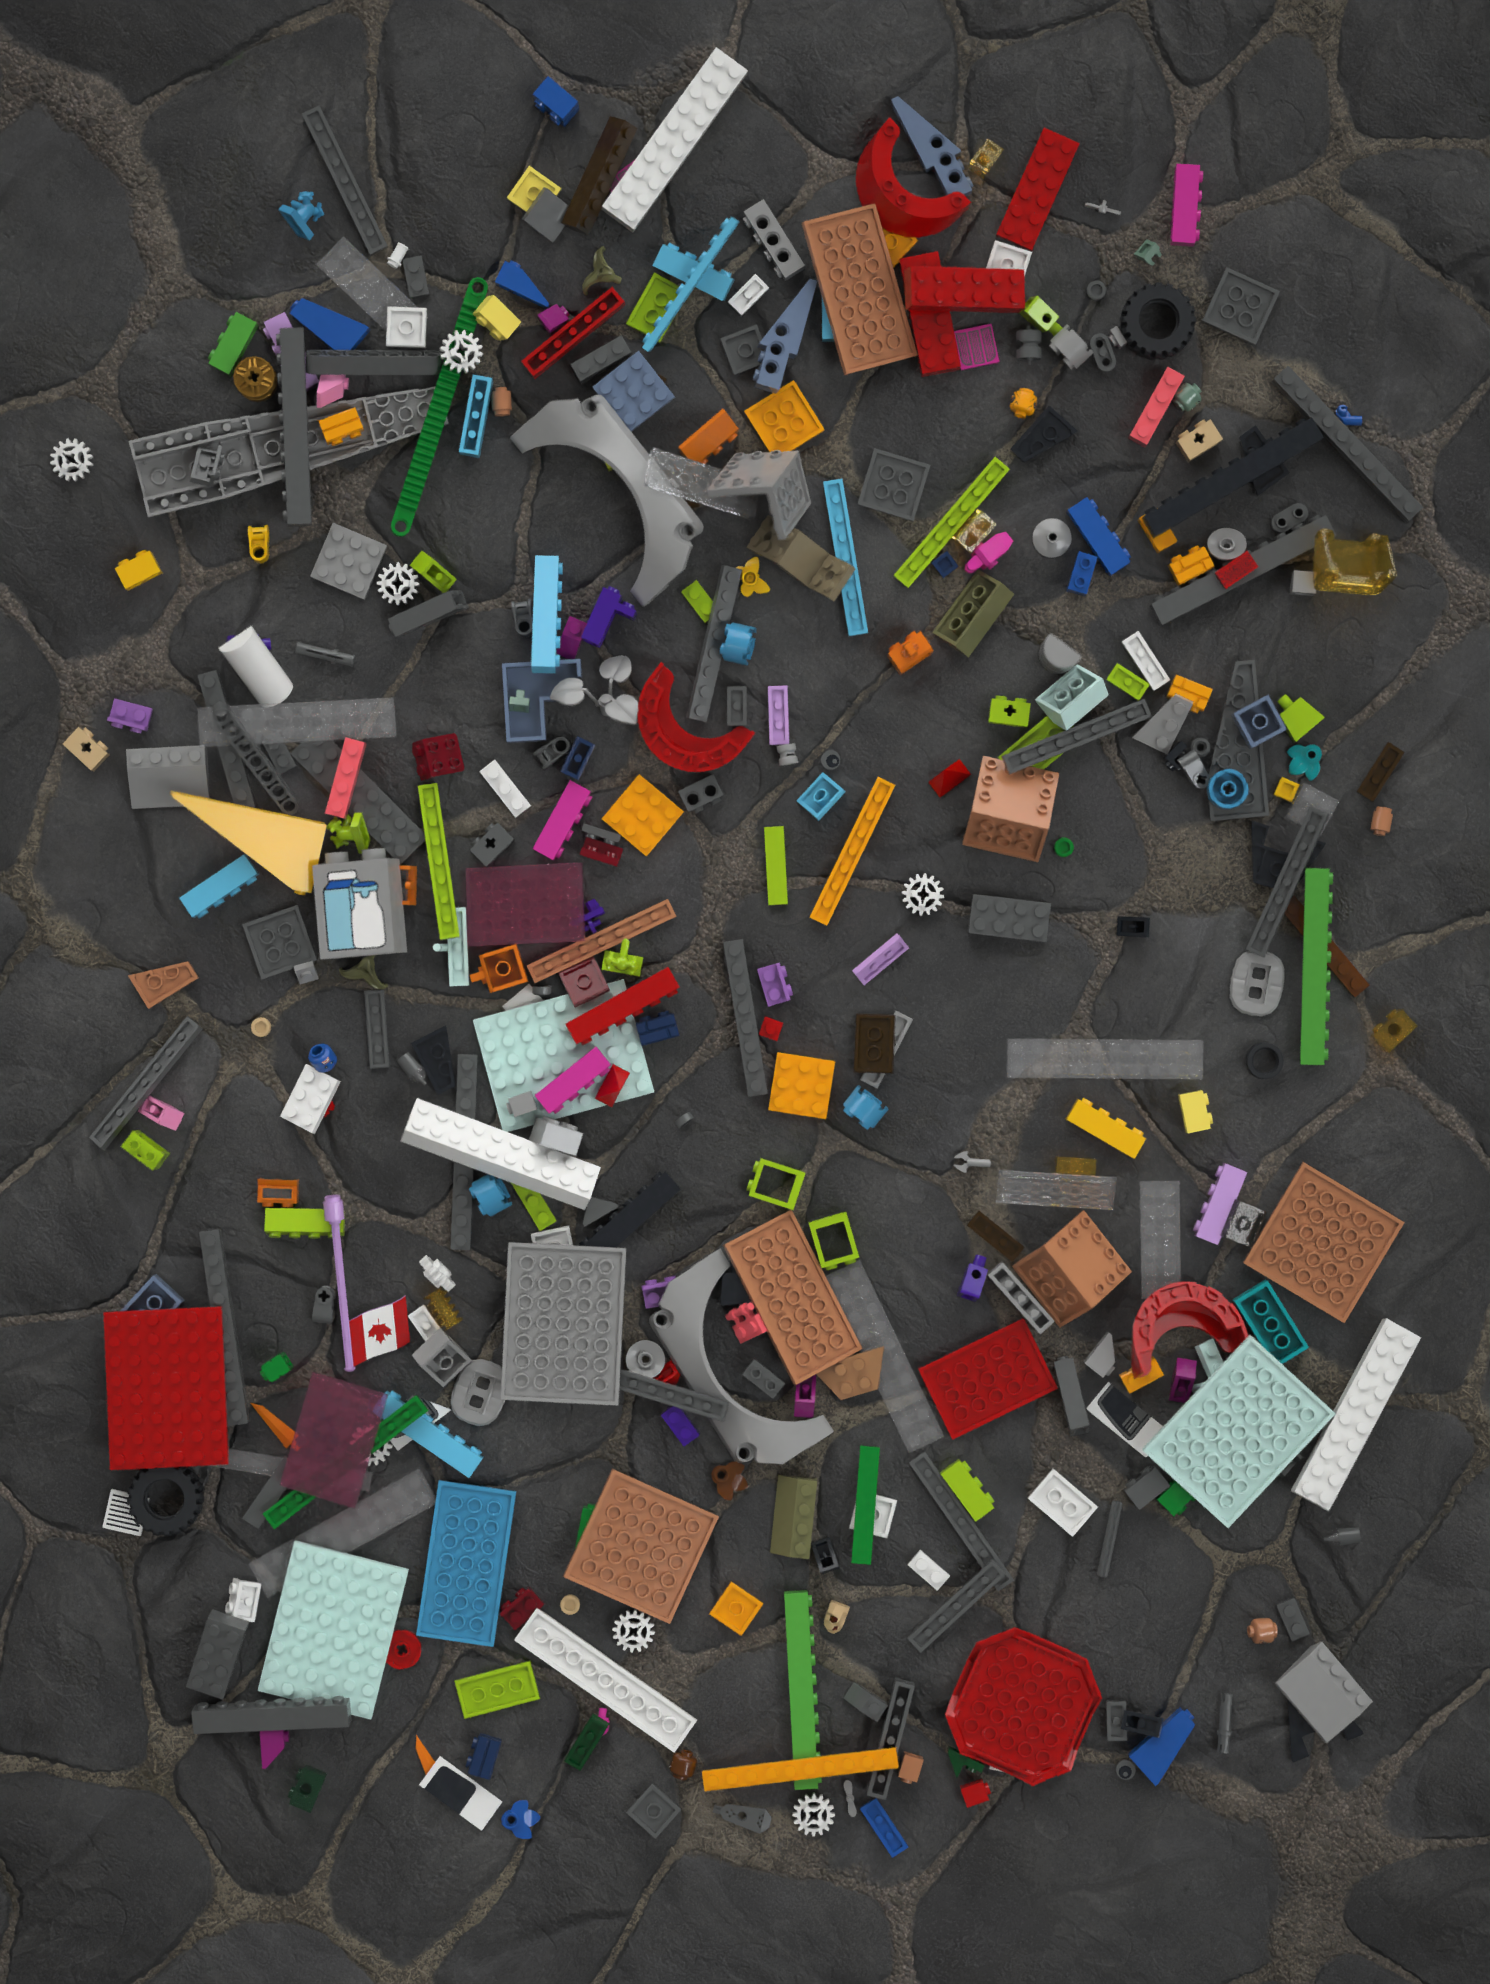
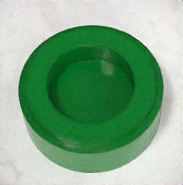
M1060 838L1054 844V851L1060 857H1068L1074 850L1073 842L1068 838Z

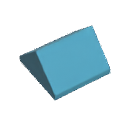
M822 773L796 801L819 821L846 791L825 773Z

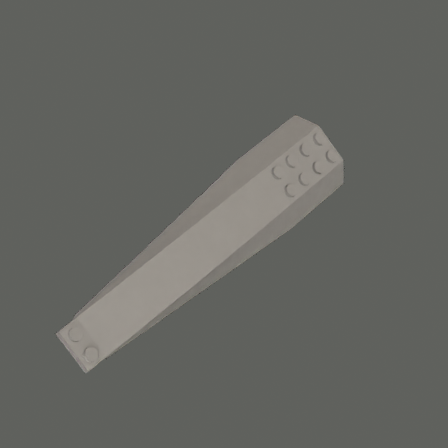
M436 386L422 390L413 389L375 395L373 397L356 398L354 400H343L330 403L322 408H317V405L307 407L310 470L420 434ZM355 407L364 429L361 432V436L355 439H350V437L342 439L343 443L332 446V444L327 445L319 420ZM283 410L200 423L129 441L148 518L226 499L282 480V471H285V463H281V451H284V444L280 443V432H284L283 424H280L279 412H283ZM446 417V420H445L444 425H448V424H449L447 417ZM218 445H221V453L225 455L223 464H218V469H221L219 480H214L213 487L190 482L198 446L217 451Z

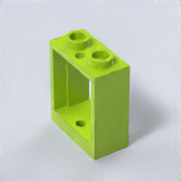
M140 1130L132 1131L121 1146L151 1170L159 1169L170 1155V1152Z
M763 1158L760 1159V1162L756 1161L752 1171L756 1173L754 1180H749L746 1189L750 1191L749 1196L794 1210L805 1172ZM764 1165L796 1175L788 1202L755 1192Z
M846 1212L808 1222L821 1268L831 1270L837 1268V1264L842 1262L845 1265L856 1262V1258H859ZM844 1221L853 1254L824 1261L816 1229Z

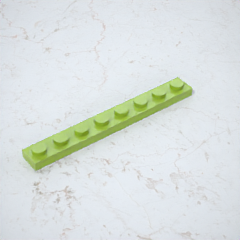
M994 457L893 576L906 588H909L1010 469L998 458Z
M438 784L419 785L418 791L440 940L460 938Z

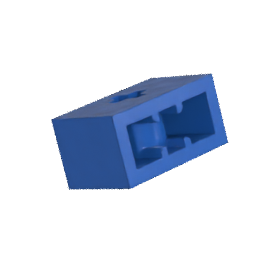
M1080 551L1077 553L1066 591L1081 596L1087 595L1097 556Z

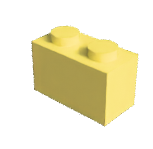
M495 295L487 296L473 312L476 321L481 326L486 327L494 339L500 341L508 339L521 323Z
M1203 1090L1179 1094L1178 1098L1186 1133L1211 1129L1210 1124H1213L1211 1112L1207 1113L1206 1105H1209L1207 1093L1203 1094Z

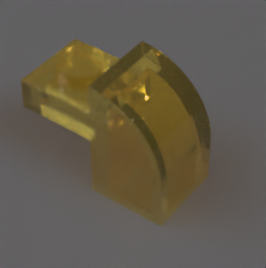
M987 138L967 168L984 179L1004 149Z

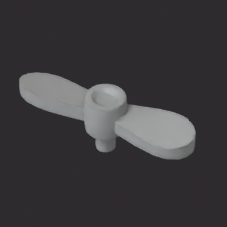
M1105 200L1099 206L1087 202L1084 205L1087 208L1096 209L1100 213L1106 214L1107 211L1121 215V211L1107 208V201Z
M846 1780L844 1782V1789L847 1795L848 1813L851 1817H855L857 1810L853 1802L852 1783L850 1780Z

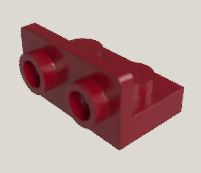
M586 837L580 855L618 867L623 849Z
M530 1586L527 1589L522 1587L515 1594L516 1598L512 1602L507 1600L500 1607L499 1615L503 1616L514 1630L528 1620L536 1608L540 1609L545 1605Z

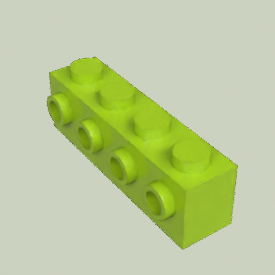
M265 1208L264 1231L270 1238H280L281 1235H289V1238H300L301 1235H308V1238L318 1239L320 1236H328V1238L333 1239L332 1227L328 1221H325L324 1209ZM345 1211L344 1219L339 1224L340 1236L345 1234Z

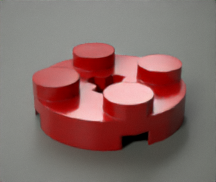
M398 1629L393 1632L386 1662L391 1667L404 1669L412 1667L417 1663L422 1653V1644L416 1634L405 1629ZM404 1644L406 1646L405 1649L407 1650V1653L403 1652L402 1654H399V1649L397 1648V1646H402Z

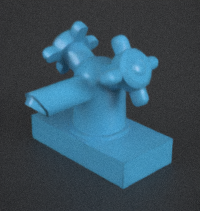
M304 191L300 192L298 201L302 200L303 203L292 200V207L283 204L278 211L297 236L310 240L314 234L306 222L312 215L313 221L316 222L318 218L324 216V212L320 202L317 203L316 207L310 203V200H313L312 196L314 193Z

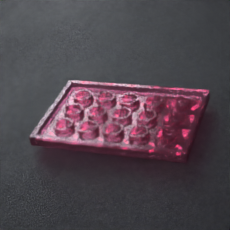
M583 863L466 868L469 947L585 941Z
M313 1372L280 1486L356 1508L388 1394Z

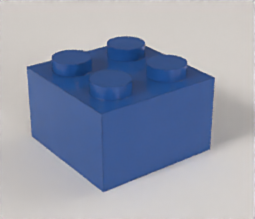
M549 76L533 93L535 107L542 113L546 111L551 116V121L557 126L561 124L565 127L579 111L578 101Z

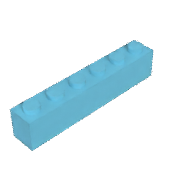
M535 555L532 673H556V667H560V655H556V650L560 648V636H557V630H561V618H558V611L562 610V600L558 599V593H562V581H559V574L563 575V563H559V556Z
M393 1390L391 1392L386 1391L372 1412L382 1419H386L403 1406L405 1402L400 1400L401 1396ZM426 1413L402 1431L405 1435L468 1478H470L483 1459L482 1452L474 1446L470 1448L464 1444L466 1441L458 1435L454 1437L448 1433L450 1430L442 1424L438 1426L432 1422L433 1418Z

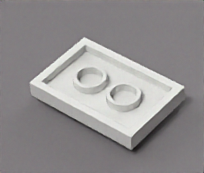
M306 1064L280 1117L315 1134L341 1081L326 1073H320L314 1067Z
M1054 1468L1028 1497L1031 1502L1072 1537L1098 1508L1097 1505Z

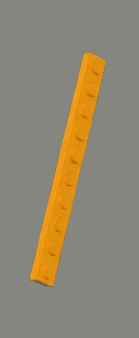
M893 1747L703 1770L702 1777L704 1791L894 1769L899 1768L897 1749Z

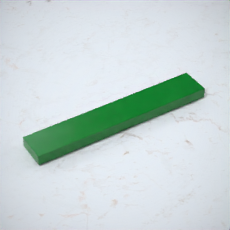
M860 1445L851 1563L871 1565L880 1447Z

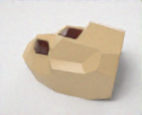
M834 1600L830 1601L824 1618V1626L828 1632L835 1634L842 1629L850 1606Z

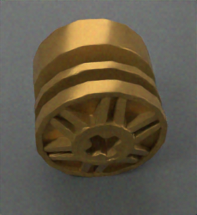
M255 356L245 358L235 368L233 376L235 386L248 400L254 402L266 401L277 390V374L270 363L263 358ZM253 374L259 376L257 377V382L250 380L253 378Z

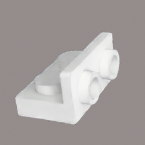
M233 1578L232 1583L229 1585L230 1597L225 1607L226 1614L249 1622H255L261 1583Z

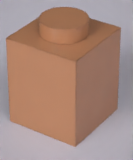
M904 1751L897 1773L902 1782L912 1784L913 1781L917 1783L924 1761L922 1756Z

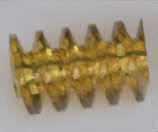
M438 1289L423 1299L431 1300L427 1306L435 1307L431 1313H438L435 1320H442L439 1327H446L445 1330L460 1323L463 1318H456L459 1310L452 1311L455 1303L448 1304L452 1299L451 1296L444 1297L448 1291Z

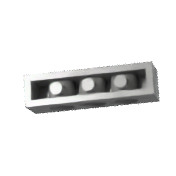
M764 199L744 211L745 217L742 219L748 229L751 227L755 232L753 235L758 245L762 244L765 248L763 253L769 262L772 260L776 267L773 269L779 278L783 277L784 281L805 269L803 261ZM760 220L768 223L765 229L757 227V223ZM770 237H775L778 239V243L771 246L767 243V240ZM784 253L789 258L786 262H780L777 259L778 255Z
M1002 1261L987 1273L1039 1334L1055 1322Z

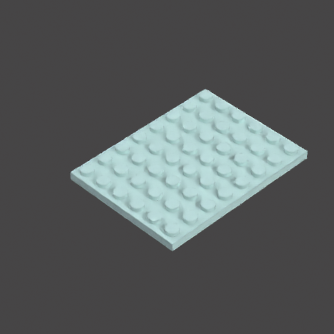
M624 979L607 983L610 989L609 992L577 1007H574L569 995L566 994L473 1020L503 1131L509 1132L534 1125L536 1117L543 1119V1116L557 1119L605 1106L606 1104L595 1099L608 1073L603 1077L596 1076L593 1079L595 1082L588 1089L581 1088L578 1091L580 1095L571 1102L566 1100L562 1104L564 1108L556 1114L553 1111L549 1114L535 1097L539 1091L596 1046L610 1062L609 1069L614 1064L630 1072L615 1103L654 1093L635 1018L632 1014L625 1018V1023L617 1027L615 1024L609 1026L608 1029L610 1031L601 1036L598 1033L591 1036L592 1041L583 1046L581 1043H575L565 1025L567 1022L627 990ZM532 1091L537 1110L517 1117L509 1114L506 1103H509L508 1099Z
M1249 1335L1142 1450L1229 1528L1331 1420L1335 1412Z
M295 1540L258 1691L292 1700L296 1698L311 1700L316 1697L332 1699L335 1696H343L344 1698H350L351 1715L371 1720L409 1569Z

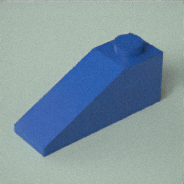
M505 261L495 280L496 286L542 308H550L548 301L524 270L520 268L521 265L514 261H510V263Z

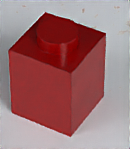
M982 1778L960 1786L967 1808L989 1800L988 1795L991 1794L988 1782L983 1783Z

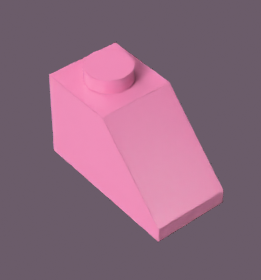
M346 375L320 376L317 389V408H322L343 397L344 390H348L349 378H346Z
M150 1095L138 1109V1112L156 1123L175 1131L184 1115L177 1108Z

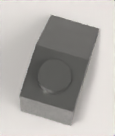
M853 1681L844 1696L846 1701L876 1722H878L888 1706L887 1701Z

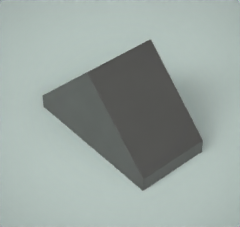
M591 1196L583 1220L584 1227L618 1208L619 1205L616 1202Z

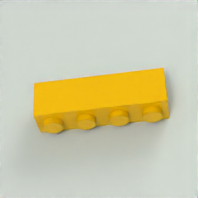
M1077 1099L1066 1120L1135 1159L1146 1140L1143 1137L1144 1133L1135 1127L1132 1130L1125 1127L1127 1123L1119 1118L1113 1120L1108 1117L1110 1113L1102 1108H1099V1110L1092 1107L1093 1103L1087 1099Z

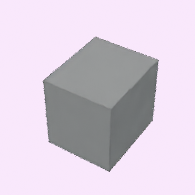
M1296 570L1291 572L1289 594L1315 595L1318 572Z

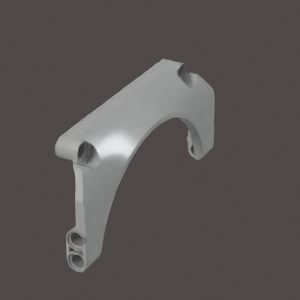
M594 395L584 400L581 404L578 399L551 401L510 437L522 454L536 447L556 444L568 445L588 451L606 462L624 480L637 502L645 532V551L642 567L630 591L642 607L654 600L669 586L672 580L686 569L693 547L689 541L702 533L703 523L602 395Z
M718 1249L692 1265L689 1270L668 1282L658 1304L661 1310L651 1315L649 1323L690 1390L730 1402L725 1421L707 1418L732 1458L738 1463L747 1462L754 1458L756 1463L784 1464L834 1431L824 1415L794 1422L772 1420L759 1416L732 1399L715 1378L704 1349L703 1319L707 1301L714 1286L730 1267V1263L721 1249ZM658 1315L662 1316V1318L664 1319V1323L662 1326L658 1325L656 1322V1317ZM741 1448L746 1451V1457L744 1459H742L739 1456V1450Z

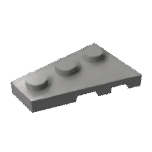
M1175 694L1132 738L1168 754L1193 705V701Z

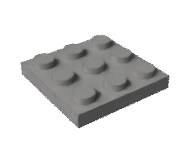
M332 523L310 577L365 600L387 545Z

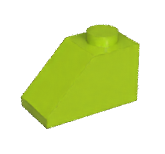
M423 551L409 565L442 593L447 592L457 580Z

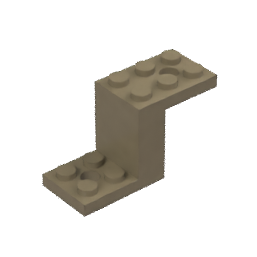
M769 515L761 523L760 528L747 546L752 552L776 564L803 586L832 601H835L856 569L852 565L826 552L795 528H793L786 539L778 540L777 532L774 531V519Z

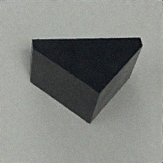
M1118 916L1116 936L1148 938L1150 918Z
M829 1537L811 1543L821 1575L840 1569Z

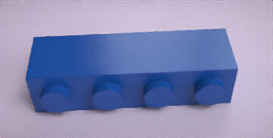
M1086 497L1068 509L1066 513L1110 577L1131 562L1129 560L1131 556L1126 548L1122 549L1118 544L1120 539L1115 532H1110L1107 527L1109 525L1108 521L1103 515L1100 517L1096 511L1098 507L1093 499L1089 500Z

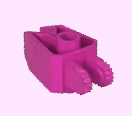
M1007 532L996 534L984 544L981 541L972 548L974 552L971 554L973 558L965 564V572L972 574L980 567L982 570L986 568L990 570L997 565V559L1006 553L1013 542Z

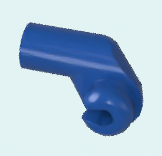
M1338 406L1336 416L1344 425H1362V416H1351L1347 406Z

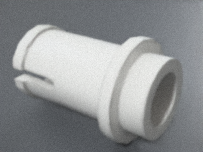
M398 242L392 255L387 258V264L395 269L398 266L401 267V261L409 248Z

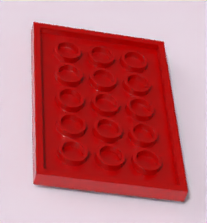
M1024 1318L918 1368L952 1440L1058 1389Z

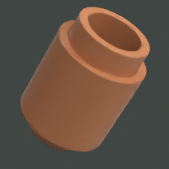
M497 387L495 391L491 392L492 411H494L495 416H509L512 410L511 391H507V387Z
M1378 806L1376 811H1373L1370 830L1374 831V835L1385 836L1386 833H1390L1393 814H1391L1392 809Z

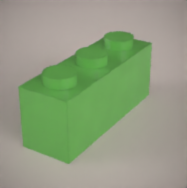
M238 312L234 316L231 315L226 324L228 326L225 333L222 332L217 340L219 345L216 350L213 349L208 357V360H210L208 364L230 377H232L235 368L259 327L255 321Z

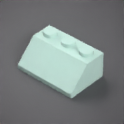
M1076 664L1038 696L1035 701L1054 724L1067 731L1109 694L1103 678Z

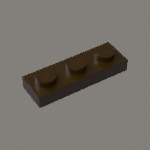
M1387 742L1356 792L1374 802L1405 752Z
M979 1210L967 1224L970 1229L1011 1262L1025 1248Z

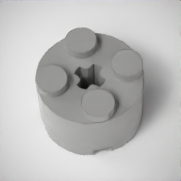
M1067 324L1050 340L1051 344L1049 346L1057 355L1061 353L1065 357L1063 361L1072 370L1074 367L1077 369L1094 352L1091 349L1087 351V344L1073 329L1068 331L1070 327Z

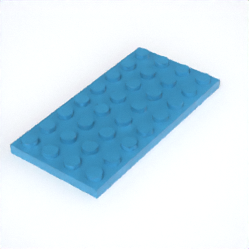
M439 1480L416 1636L494 1647L516 1491Z

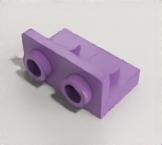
M114 698L110 717L107 718V721L112 722L111 726L122 729L124 725L130 727V731L141 734L142 730H148L153 709Z
M779 962L757 969L768 1007L791 1000L790 996L793 993L790 984L786 985L784 977H787V972L784 965L780 966Z
M676 1276L665 1277L663 1282H657L656 1279L645 1281V1285L641 1287L646 1309L659 1307L658 1304L668 1282L676 1278Z

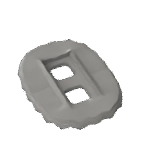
M1251 951L1244 952L1236 960L1231 976L1229 998L1233 1007L1241 1013L1250 1016L1262 1017L1271 1014L1279 1004L1284 986L1285 969L1281 959L1270 952H1267L1265 957H1261ZM1255 967L1265 969V978L1263 980L1252 977ZM1251 986L1262 989L1260 999L1249 997L1248 994Z
M476 1359L470 1361L460 1371L454 1384L450 1402L453 1413L460 1420L468 1424L483 1426L489 1425L497 1418L505 1400H501L502 1367L491 1361ZM482 1376L490 1380L487 1390L476 1386L478 1377ZM472 1395H477L484 1399L481 1408H476L469 1404Z

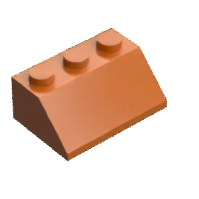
M722 409L679 446V452L694 469L697 467L702 468L708 463L707 458L712 454L716 456L723 450V444L727 441L731 443L738 437L737 432L739 428L727 412Z

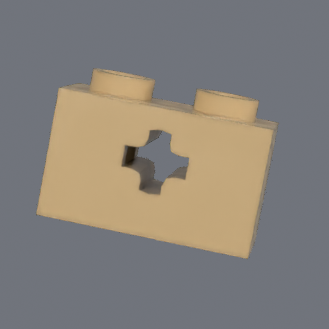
M1211 419L1207 422L1205 420L1200 421L1194 425L1195 430L1190 433L1186 430L1178 436L1179 440H1177L1176 444L1187 462L1192 461L1223 440ZM1196 436H1202L1201 444L1199 441L1195 443L1194 439Z
M78 727L63 745L91 771H95L110 755L107 752L108 747L101 741L97 743L92 738L94 734L86 727L84 729ZM85 744L90 745V752H84V750L86 749L84 747Z

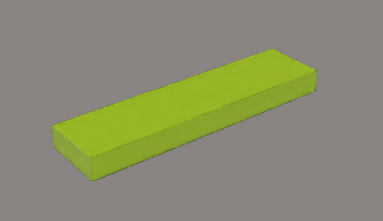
M784 826L764 827L768 905L788 904Z

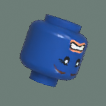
M327 1044L313 1046L308 1054L309 1062L320 1073L332 1070L337 1063L336 1054Z

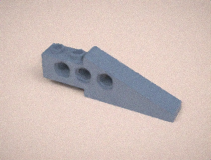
M899 96L891 99L890 104L925 173L931 170L934 171L945 195L956 191L961 192L965 196L970 195L973 183L969 176L965 177L962 171L965 169L962 161L956 159V157L961 155V150ZM933 140H939L942 143V146L940 148H934L931 145V142ZM947 157L951 163L944 166L940 163V159ZM957 175L960 180L957 183H952L949 180V176Z
M808 280L757 345V348L764 351H760L758 357L760 367L759 370H755L752 379L755 381V388L775 394L780 390L788 358L794 359L799 350L817 284L816 280ZM776 329H782L784 331V336H778L776 334ZM770 348H778L779 355L772 354ZM765 366H772L774 373H768Z

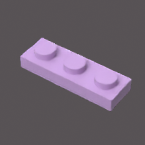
M768 686L770 745L789 744L788 686Z
M896 933L852 971L861 983L866 985L908 950L909 947Z

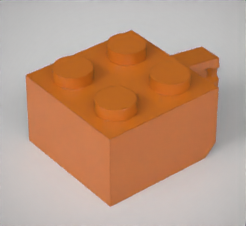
M913 631L905 637L904 643L900 645L897 642L891 646L887 657L899 675H902L931 655L934 650L921 631L918 633Z
M517 944L479 955L482 966L478 967L479 972L469 975L472 983L482 980L483 984L487 983L490 993L529 982Z

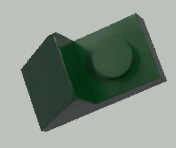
M948 1746L947 1751L956 1778L963 1765H966L965 1768L973 1773L977 1771L982 1773L985 1767L984 1763L961 1755L959 1750Z

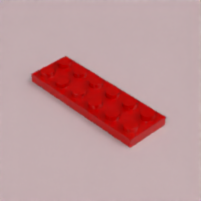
M1047 128L1043 129L996 236L1032 252L1080 143Z

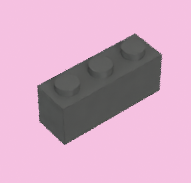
M621 335L571 364V367L579 382L583 384L631 357L632 353Z

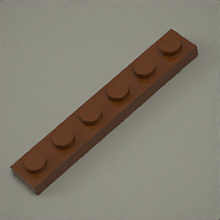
M1293 895L1284 915L1303 937L1304 906ZM1331 939V943H1327V951H1331V963H1327V966L1355 998L1369 984Z

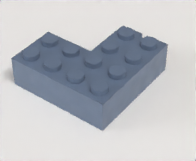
M581 659L560 660V667H556V673H532L531 662L502 663L506 742L547 741L545 702L554 701L550 699V695L554 687L562 680L582 678ZM517 689L525 690V698L530 700L529 713L509 710L510 697H516Z

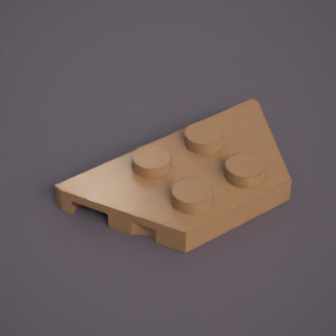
M881 1346L851 1355L816 1375L840 1400L877 1390L880 1384V1372L882 1370L885 1348Z

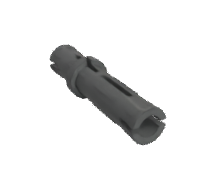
M299 641L295 650L296 654L330 661L334 665L339 663L353 667L355 662V655L339 652L338 649L330 650Z
M1221 1693L1219 1730L1216 1733L1218 1735V1753L1230 1752L1232 1693Z

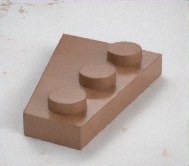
M189 961L128 975L148 1009L199 979Z

